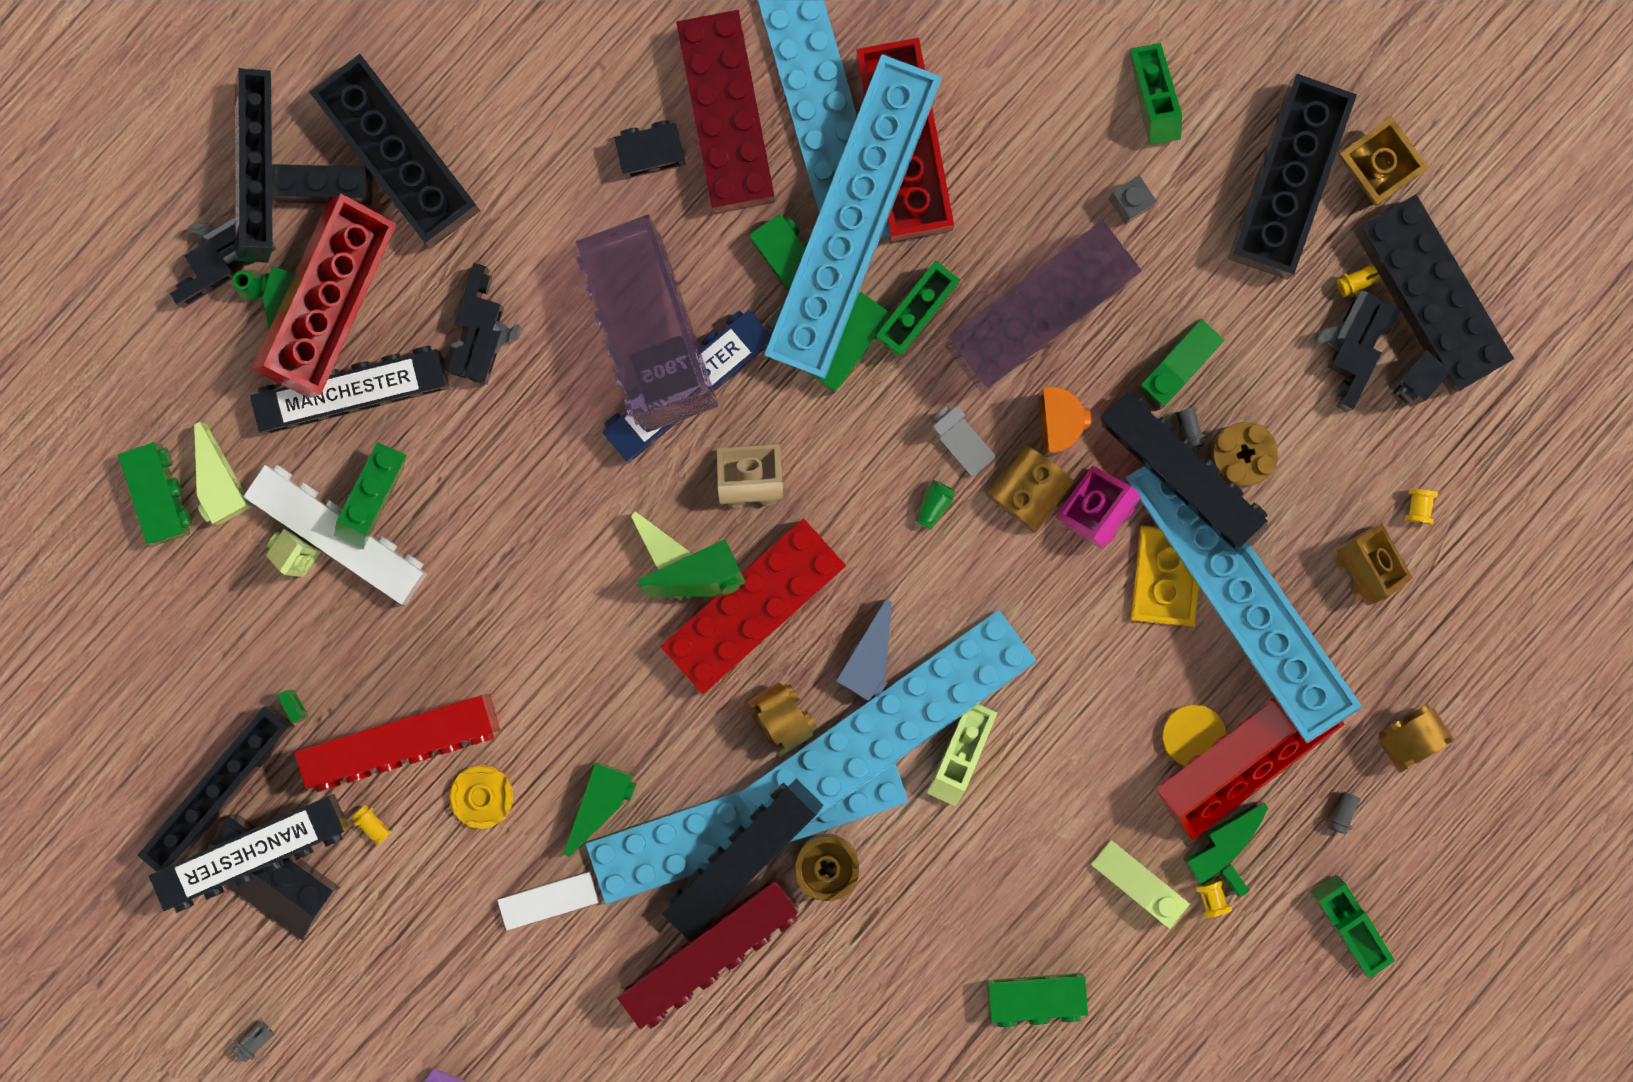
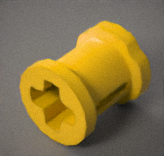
M1410 488L1409 494L1412 495L1409 514L1405 515L1404 520L1433 525L1434 519L1431 518L1433 501L1435 498H1438V492Z
M1214 879L1195 886L1196 891L1201 894L1205 907L1203 913L1206 918L1217 917L1232 911L1231 905H1228L1222 889L1224 885L1223 879Z

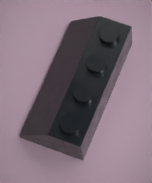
M238 814L228 816L210 841L207 849L257 827ZM294 855L282 859L284 866L269 873H265L264 868L253 872L254 879L236 887L234 881L225 885L301 940L305 938L340 889L338 885L303 860H295Z

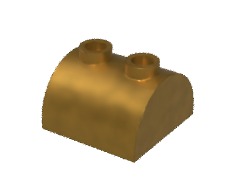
M1392 116L1338 154L1375 207L1429 168Z
M1023 444L985 495L1036 533L1074 484V481L1047 457L1032 447Z
M1382 523L1355 536L1335 549L1338 553L1335 556L1338 568L1343 572L1348 571L1353 580L1351 583L1353 595L1359 600L1363 599L1367 606L1389 597L1413 579Z

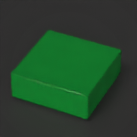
M286 690L277 695L292 724L299 723L308 718V713L295 690Z
M1230 863L1219 872L1236 896L1242 897L1250 891Z

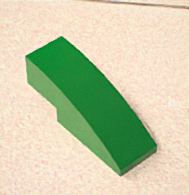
M1259 801L1205 832L1211 844L1183 859L1197 883L1202 884L1220 872L1248 844L1268 810L1264 802Z
M1337 874L1310 892L1335 932L1369 979L1395 962L1368 915L1360 907L1347 884Z

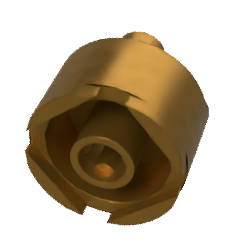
M1239 422L1220 431L1211 444L1208 459L1218 467L1221 472L1219 476L1227 483L1233 481L1239 488H1246L1264 481L1271 475L1276 468L1278 448L1274 437L1263 425L1253 422ZM1241 447L1243 451L1249 452L1246 463L1244 459L1237 458V453L1241 451Z
M780 682L746 702L747 708H755L756 711L751 716L770 745L775 743L780 747L775 751L779 757L813 736L812 730L817 728L811 715L807 711L801 712L796 704L800 698L790 684L782 685Z
M1428 704L1405 716L1408 723L1403 725L1401 720L1378 732L1381 737L1378 741L1398 773L1407 770L1411 765L1421 762L1446 747L1447 744L1455 741L1435 708H1430Z
M820 834L810 838L802 845L796 857L795 875L801 889L812 898L822 901H835L843 898L854 888L859 876V861L856 851L847 840L834 834ZM825 860L828 863L833 861L835 863L833 866L834 873L831 875L828 872L820 873L819 870L822 868L821 861Z

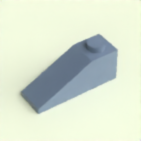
M887 599L884 600L836 679L838 683L868 701L872 696L879 697L887 684L883 677L886 674L892 602Z

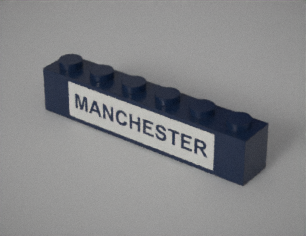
M749 309L745 313L739 310L726 321L728 327L720 334L714 331L702 341L704 347L695 355L690 351L703 389L702 393L651 411L646 395L641 392L629 402L631 408L621 416L618 412L605 422L604 425L607 429L602 433L628 464L767 348L771 335Z

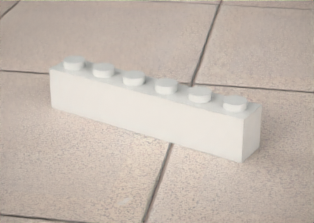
M264 465L243 496L244 498L401 605L408 604L428 574L421 569L424 565L421 561L410 554H407L404 558L395 552L398 546L383 536L378 540L370 535L364 549L335 537L336 521L343 508L330 500L327 504L316 498L319 494L318 491L304 482L301 486L295 484L290 480L293 475L281 466L276 465L273 469Z

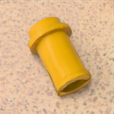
M1370 264L1349 275L1347 273L1342 274L1340 279H1337L1336 284L1343 297H1354L1357 291L1380 283V276L1372 275L1378 271L1374 265Z
M364 805L351 817L355 822L353 825L355 827L358 825L378 846L392 831L374 815L372 807L369 809Z

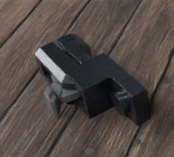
M235 217L217 227L195 222L187 228L189 234L197 236L199 247L184 255L197 277L195 279L192 277L186 278L175 286L177 289L171 292L170 295L176 305L185 308L232 280L236 273L233 267L243 262L236 261ZM273 243L272 252L275 251V250H277V249H276V246L274 245V243Z
M473 263L455 320V324L463 328L460 340L450 345L443 371L488 385L497 353L501 347L519 340L522 328L519 324H516L509 329L500 322L504 307L499 303L481 298L482 294L487 295L491 286L492 276H489L490 270L486 266Z
M1363 290L1356 293L1343 321L1338 326L1318 332L1314 341L1315 345L1327 342L1335 350L1328 368L1350 378L1349 381L1344 380L1336 393V397L1339 398L1336 407L1345 412L1354 410L1382 352L1374 349V346L1379 337L1385 336L1390 332L1400 312L1398 307L1384 300L1380 302V298Z

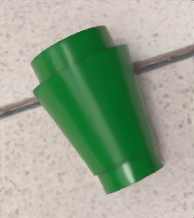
M244 270L234 274L232 282L236 294L241 299L253 301L263 295L264 292L261 291L263 276L258 271ZM248 280L247 285L242 286L243 281Z
M933 480L930 486L926 485L915 521L932 529L934 524L938 522L953 503L954 499L952 497L956 491L937 480Z

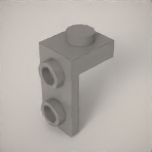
M947 406L933 418L936 424L931 430L967 473L973 477L995 459V454L964 419L965 414L961 409L956 406L953 410H950Z

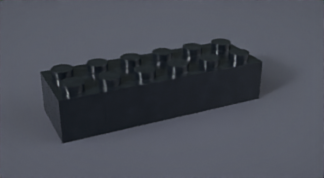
M358 54L309 91L430 249L481 211L361 54Z
M1297 73L1291 79L1228 257L1229 260L1286 280L1295 274L1357 94Z
M1417 194L1354 231L1423 350L1428 351L1451 371L1443 381L1450 395L1461 391L1514 360L1513 355Z

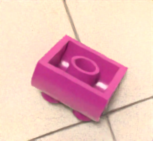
M1092 465L1055 517L1088 542L1100 549H1104L1107 544L1114 540L1116 531L1124 520L1133 514L1135 505L1141 496L1130 485Z

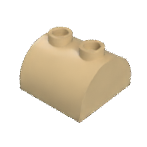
M780 444L717 448L719 503L738 508L745 505L746 502H759L762 505L768 506L775 504L777 500H784Z

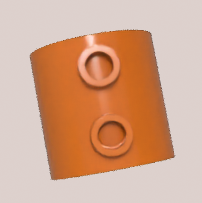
M1046 387L1038 393L1043 453L1045 457L1058 455L1071 447L1080 438L1083 430L1091 427L1090 408H1083L1076 396L1062 388Z

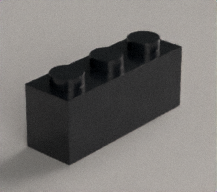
M272 164V199L276 202L327 203L328 199L343 194L360 204L372 205V174L366 166Z

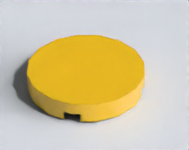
M1191 704L1179 707L1169 715L1162 731V741L1164 749L1170 758L1186 767L1193 757L1203 755L1212 748L1213 743L1218 738L1227 734L1224 723L1216 712L1206 706Z
M487 765L469 767L460 773L452 783L449 794L451 810L455 816L468 827L478 829L493 827L504 820L512 809L514 799L512 784L506 775L497 768Z

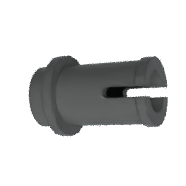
M1195 407L1175 413L1183 438L1188 439L1195 447L1205 445L1204 438H1206V435L1201 433Z
M1341 791V796L1334 813L1327 820L1330 822L1328 828L1346 834L1348 829L1352 830L1350 823L1361 799Z
M260 1020L241 1041L239 1039L235 1041L236 1046L233 1048V1051L244 1062H247L249 1059L253 1060L255 1058L254 1054L275 1034L271 1029L268 1030L269 1026Z

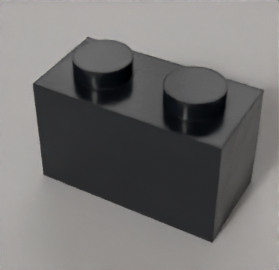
M669 120L655 122L651 124L650 129L639 131V128L625 129L620 132L621 136L614 137L625 180L686 165L677 124H670Z
M1425 351L1412 357L1390 382L1388 387L1393 390L1391 395L1404 406L1409 404L1412 407L1426 401L1451 371L1432 354Z

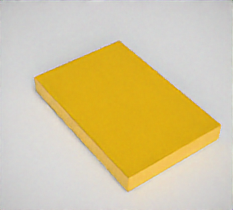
M1140 525L1130 620L1195 627L1199 586L1160 529L1155 526Z

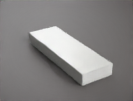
M590 871L497 900L506 931L599 903Z

